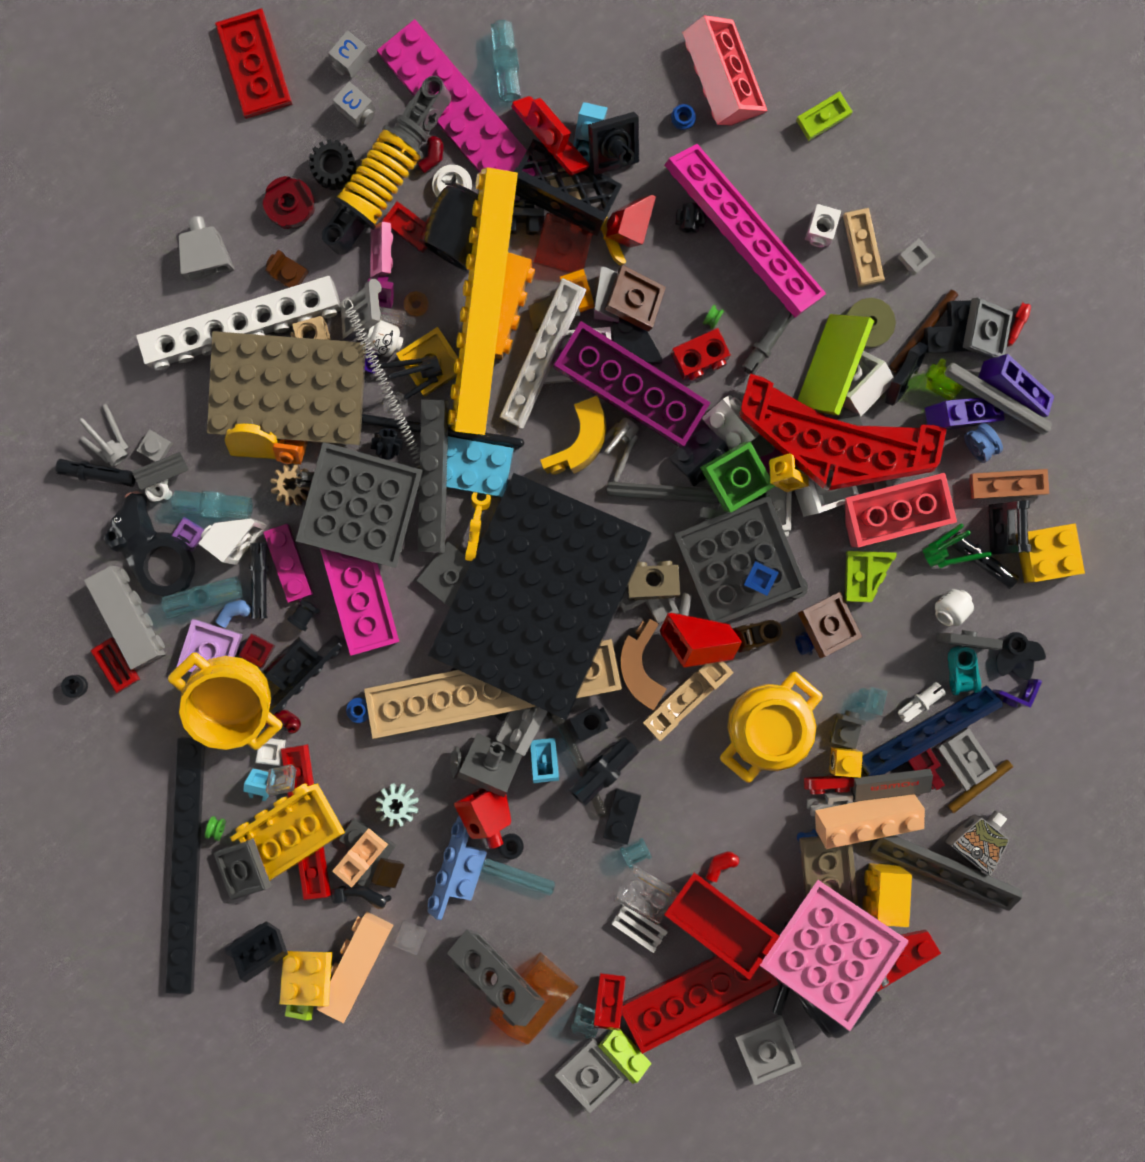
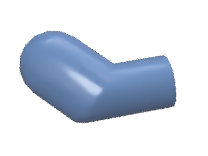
M244 600L229 602L224 606L215 622L226 628L233 616H249L251 605L246 604Z

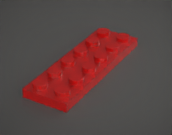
M760 951V953L758 954V956H759L760 958L764 959L765 956H764V954ZM716 955L623 1002L622 1015L643 1054L779 984L775 977L760 966L749 980Z

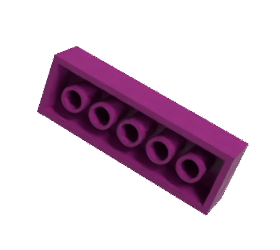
M582 321L578 324L553 366V369L678 447L685 446L711 403Z

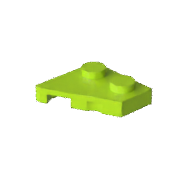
M846 551L845 601L872 602L897 553Z

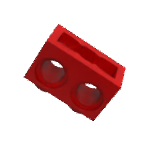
M719 328L674 347L671 351V356L682 380L690 378V381L704 375L703 371L712 368L715 371L727 365L726 361L731 356ZM710 346L716 347L719 350V355L716 357L710 356L706 348ZM688 356L693 357L697 365L694 367L686 366L684 358Z

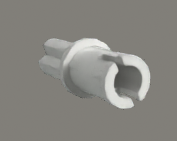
M934 682L933 685L921 694H915L913 700L898 710L899 717L907 723L924 710L928 711L929 706L946 695L944 689L942 688L934 694L933 692L941 687L939 683Z

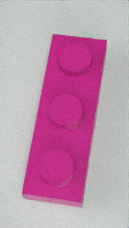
M289 524L264 531L263 533L287 602L291 603L314 595Z

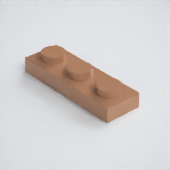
M1048 469L972 473L969 475L971 499L1049 494Z

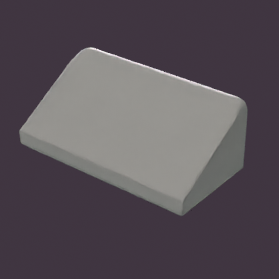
M601 267L594 319L619 322L618 316L605 310L617 272L606 267Z

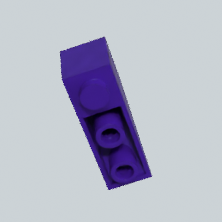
M982 398L943 401L924 408L927 425H936L947 430L1005 420L1002 410Z

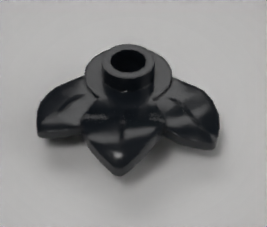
M1012 632L1006 635L1003 640V649L996 658V668L1000 676H1005L1012 671L1018 677L1030 680L1034 671V661L1046 659V654L1038 642L1028 641L1027 637L1020 632ZM1014 640L1018 642L1016 649H1013L1011 645Z

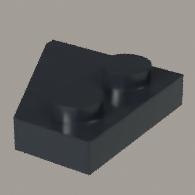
M620 317L619 322L613 321V341L649 364H662V357L648 331Z

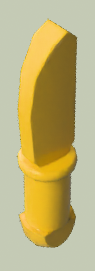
M606 217L601 227L603 239L606 241L613 260L622 266L626 263V260L618 242L606 237L608 229V217Z

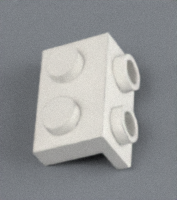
M731 395L722 399L702 417L710 429L725 441L729 450L742 442H751L760 435L741 418L740 408L742 403Z

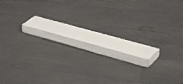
M564 278L561 279L500 414V418L519 428H524L587 289Z

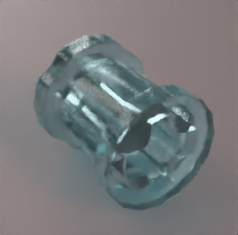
M643 837L639 839V842L627 848H620L629 869L646 858H652Z

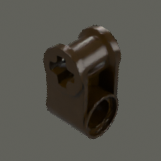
M764 620L732 628L742 641L738 653L774 643L781 638L783 633L781 625L774 620ZM768 624H773L776 628V634L772 638H767L763 632L764 627Z

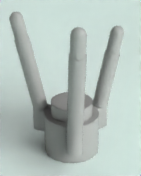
M104 404L103 409L118 443H115L114 440L105 443L83 418L79 419V422L101 446V450L85 437H81V441L99 455L107 465L110 464L114 467L128 457L126 450L129 447L124 442L108 406Z
M625 417L619 423L616 422L606 433L605 441L612 435L615 437L606 448V454H609L619 441L623 444H626L628 441L613 482H618L632 447L638 439L636 433L639 427Z

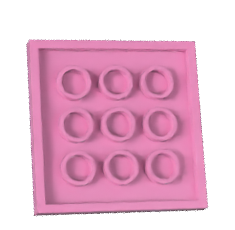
M817 880L780 934L774 946L763 959L760 967L845 1029L851 1031L908 944V940Z

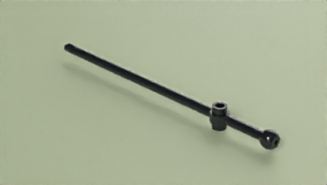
M362 414L361 424L398 429L405 423L397 425L396 423L401 421L400 419L394 420V418ZM407 421V424L404 425L409 426L407 430L421 433L420 422ZM448 427L449 437L512 447L524 446V441L521 438L491 433L481 435L455 432Z

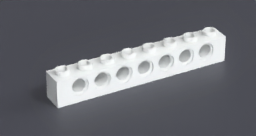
M326 276L136 335L145 365L155 370H164L169 368V364L174 362L186 363L192 361L194 356L200 354L205 356L211 355L212 331L216 328L221 327L222 332L265 335L271 332L283 333L288 331L289 327L293 326V323L318 316L323 318L334 317L338 311H341V304L333 280L330 276ZM318 298V304L315 307H307L310 299ZM289 305H293L294 311L290 315H284V309ZM270 313L269 320L261 323L260 317L262 314ZM241 320H246L245 327L242 330H236L237 323ZM198 335L197 342L189 345L190 337ZM170 342H173V349L170 352L166 353V345Z

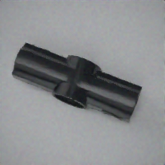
M622 737L605 754L598 756L588 766V771L569 791L582 805L586 806L603 788L609 787L619 778L620 771L639 753L637 748L626 737Z

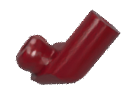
M436 136L428 138V156L417 163L424 174L443 159L444 145L442 140Z
M282 710L274 714L282 722V725L288 729L287 732L293 734L299 731L301 721L296 715L288 710Z

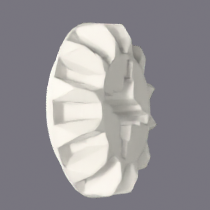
M446 165L440 168L432 181L434 194L438 197L447 186L445 184L452 183L455 177L456 184L472 190V180L469 173L458 165Z

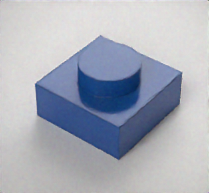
M755 561L744 585L767 596L778 575V571Z

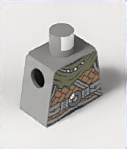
M996 810L993 811L986 821L974 814L944 842L982 872L991 876L1009 843V839L999 832L1008 819Z

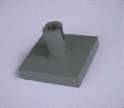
M477 733L457 777L505 797L522 755L515 752L509 746Z

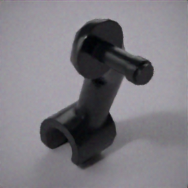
M343 885L338 889L331 890L332 903H343L347 901V896H358L364 898L376 909H383L386 906V902L392 899L390 895L384 897L364 886L351 888Z

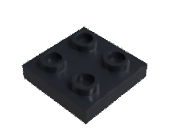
M635 112L588 124L590 171L594 175L639 162V116Z

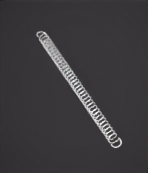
M352 304V307L346 310L345 313L352 312L347 316V318L354 317L351 320H349V322H359L361 319L353 320L358 315L350 316L356 312V310L349 311L353 308ZM352 324L351 327L358 326L353 331L361 330L358 333H356L355 336L362 335L357 340L365 339L359 344L363 345V342L368 340L369 337L362 338L367 333H359L362 332L365 328L357 329L360 326H362V324ZM365 345L364 347H362V349L369 348L364 352V354L372 352L371 354L366 356V358L377 357V355L370 356L375 352L369 351L373 348V346L366 347L367 345ZM374 358L370 359L368 363L376 361L375 363L370 365V367L378 366L375 369H373L372 372L380 370L379 372L374 374V376L382 375L379 378H377L376 381L384 379L383 381L378 383V385H382L385 383H387L386 385H388L389 382H384L387 378H381L385 375V373L378 374L383 370L382 368L377 369L381 366V364L374 365L379 360H373ZM384 385L380 388H388L387 390L382 392V394L391 392L390 394L393 393V391H388L391 388V386L385 387L386 385ZM390 394L386 395L384 398L392 397L391 399H389L388 401H386V403L395 401V402H393L392 404H390L388 407H392V406L397 405V406L395 407V408H397V407L399 406V404H394V403L397 402V400H396V399H395V400H392V399L395 397V395H391V396H389ZM393 408V409L390 410V411H395V410L401 411V408H398V409ZM397 411L392 415L395 416L401 414L400 416L394 419H402L401 421L396 423L397 425L401 423H405L404 425L407 424V421L402 422L405 419V417H401L403 413H398L399 411ZM402 425V426H400V427L398 428V429H401V428L407 427L405 430L401 431L400 433H404V432H408V431H410L409 433H411V430H407V429L409 428V426H404V425ZM407 433L402 438L407 436H411L410 438H412L413 434L408 435L409 433ZM408 438V439L405 440L404 442L411 441V440H414V441H415V439H410V438ZM409 443V444H407L406 446H410V445H414V444H416L415 446H417V443H413V444ZM413 446L412 448H410L408 451L413 450V449H417L416 451H414V452L411 453L410 455H413V454H416V453H420V452H417V451L419 450V447L414 448L415 446ZM418 454L417 456L413 457L412 459L419 458V457H420V456H419L420 454Z

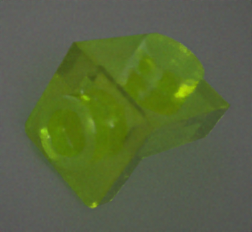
M941 358L937 365L932 364L925 376L928 378L926 388L947 400H954L963 386L945 376L946 360Z

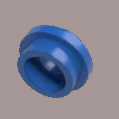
M687 104L676 106L671 114L672 124L680 130L691 128L696 120L694 109ZM685 115L688 120L681 121L679 116Z
M355 698L348 703L346 713L351 721L362 723L369 719L366 699ZM356 706L362 707L363 713L361 715L355 713L354 709Z

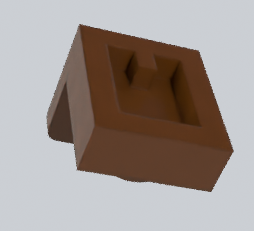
M277 250L275 255L272 254L266 263L267 268L265 271L267 274L287 288L302 284L309 273L306 268L286 257L280 250Z

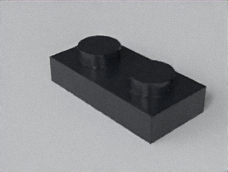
M616 788L603 838L628 845L641 794Z

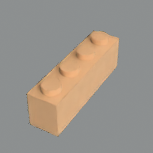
M915 794L858 801L815 810L816 832L825 848L830 849L924 829L925 808Z
M368 911L363 918L357 917L351 929L355 932L351 941L346 939L340 950V954L343 955L340 963L335 962L331 968L330 978L332 979L330 981L329 1006H318L316 1010L342 1023L345 1022L394 926L393 924Z

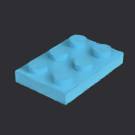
M448 436L447 488L477 492L484 495L489 494L490 496L502 498L508 484L514 448Z

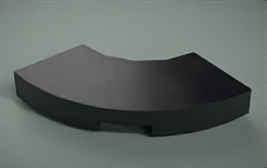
M919 342L909 350L902 368L891 381L885 403L893 406L909 388L907 385L912 374H917L923 362L928 345Z

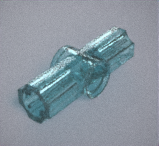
M498 20L491 24L494 49L492 56L494 72L497 75L498 94L500 101L513 102L521 98L518 79L519 63L517 48L514 46L512 22Z
M175 490L171 502L173 512L198 514L201 517L223 519V517L250 519L253 510L252 498L230 496L213 491L198 493Z
M237 576L162 597V607L167 618H172L242 598L243 590ZM201 591H205L207 594V600L203 604L198 600V595Z

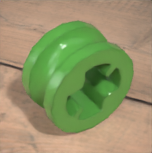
M713 305L702 324L710 325V329L713 330L724 310H717L716 305Z
M212 816L206 827L205 838L210 839L214 837L215 841H220L226 820L223 818L217 820L215 816Z

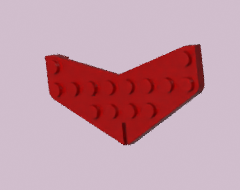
M754 374L749 376L740 408L741 418L783 455L789 453L794 455L795 465L823 489L827 482L829 469L833 470L829 490L930 473L937 468L941 461L946 428L936 425H921L920 428L849 424L824 416L774 388V383L764 377Z

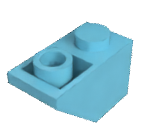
M583 102L578 114L573 146L590 166L588 124L605 120L608 108Z

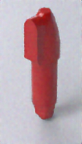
M1023 302L1020 304L1014 316L1015 322L1009 332L1007 347L1014 344L1024 324H1026L1031 311L1030 304Z

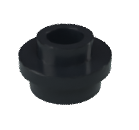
M509 833L502 837L503 845L498 847L500 854L507 859L519 857L524 848L521 837L514 833ZM508 842H514L516 844V848L514 850H509L506 844Z

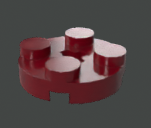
M289 176L279 177L273 180L265 190L266 194L263 199L264 210L271 221L283 229L296 228L303 225L315 212L313 194L306 183L300 179L297 180ZM286 197H289L291 200L295 198V202L290 208L283 207Z

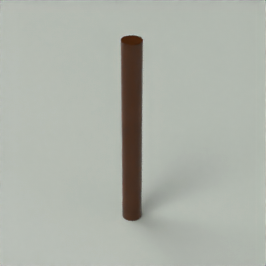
M951 289L888 366L890 370L896 373L907 358L909 350L924 339V328L933 327L946 312L947 302L954 301L958 297V293L955 290Z

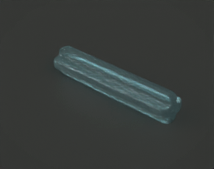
M486 859L482 867L483 873L549 896L552 895L555 888L554 881L491 859Z

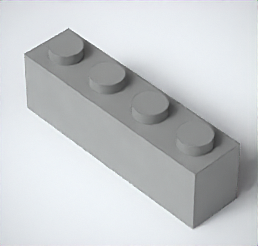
M109 566L84 580L131 670L140 669L166 655L163 650L165 645L162 639L155 635L152 629L153 622L150 616L144 613L140 607L141 599L130 588L128 584L130 579L124 569H120L117 566Z

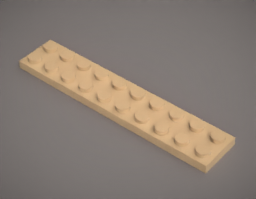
M612 639L602 642L576 699L622 690ZM459 670L364 689L372 739L537 707Z

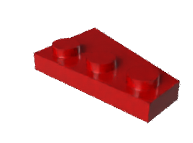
M926 929L901 934V936L908 940V944L886 976L889 980L888 985L941 954ZM881 984V985H880L881 988L878 989L877 992L880 991V990H882L883 988L887 987L888 985H886V986L883 987L882 984Z

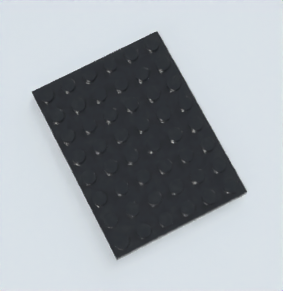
M513 473L479 545L476 557L471 562L428 656L567 720L652 533Z

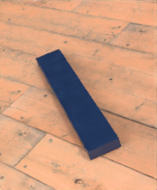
M986 685L981 688L979 693H972L862 756L861 769L867 776L886 774L1003 707L1002 701Z

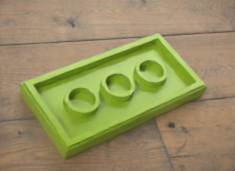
M829 314L797 401L819 413L840 414L872 329L873 319L862 316Z

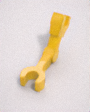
M473 492L471 497V504L475 508V513L470 522L469 539L465 560L472 561L476 557L481 529V514L491 504V496L489 494L486 495L484 501L477 500V492Z

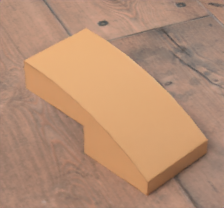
M368 828L332 872L352 888L388 844Z

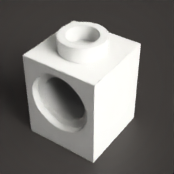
M817 204L812 212L805 240L810 241V244L815 247H828L834 238L841 210ZM817 224H824L828 231H819Z

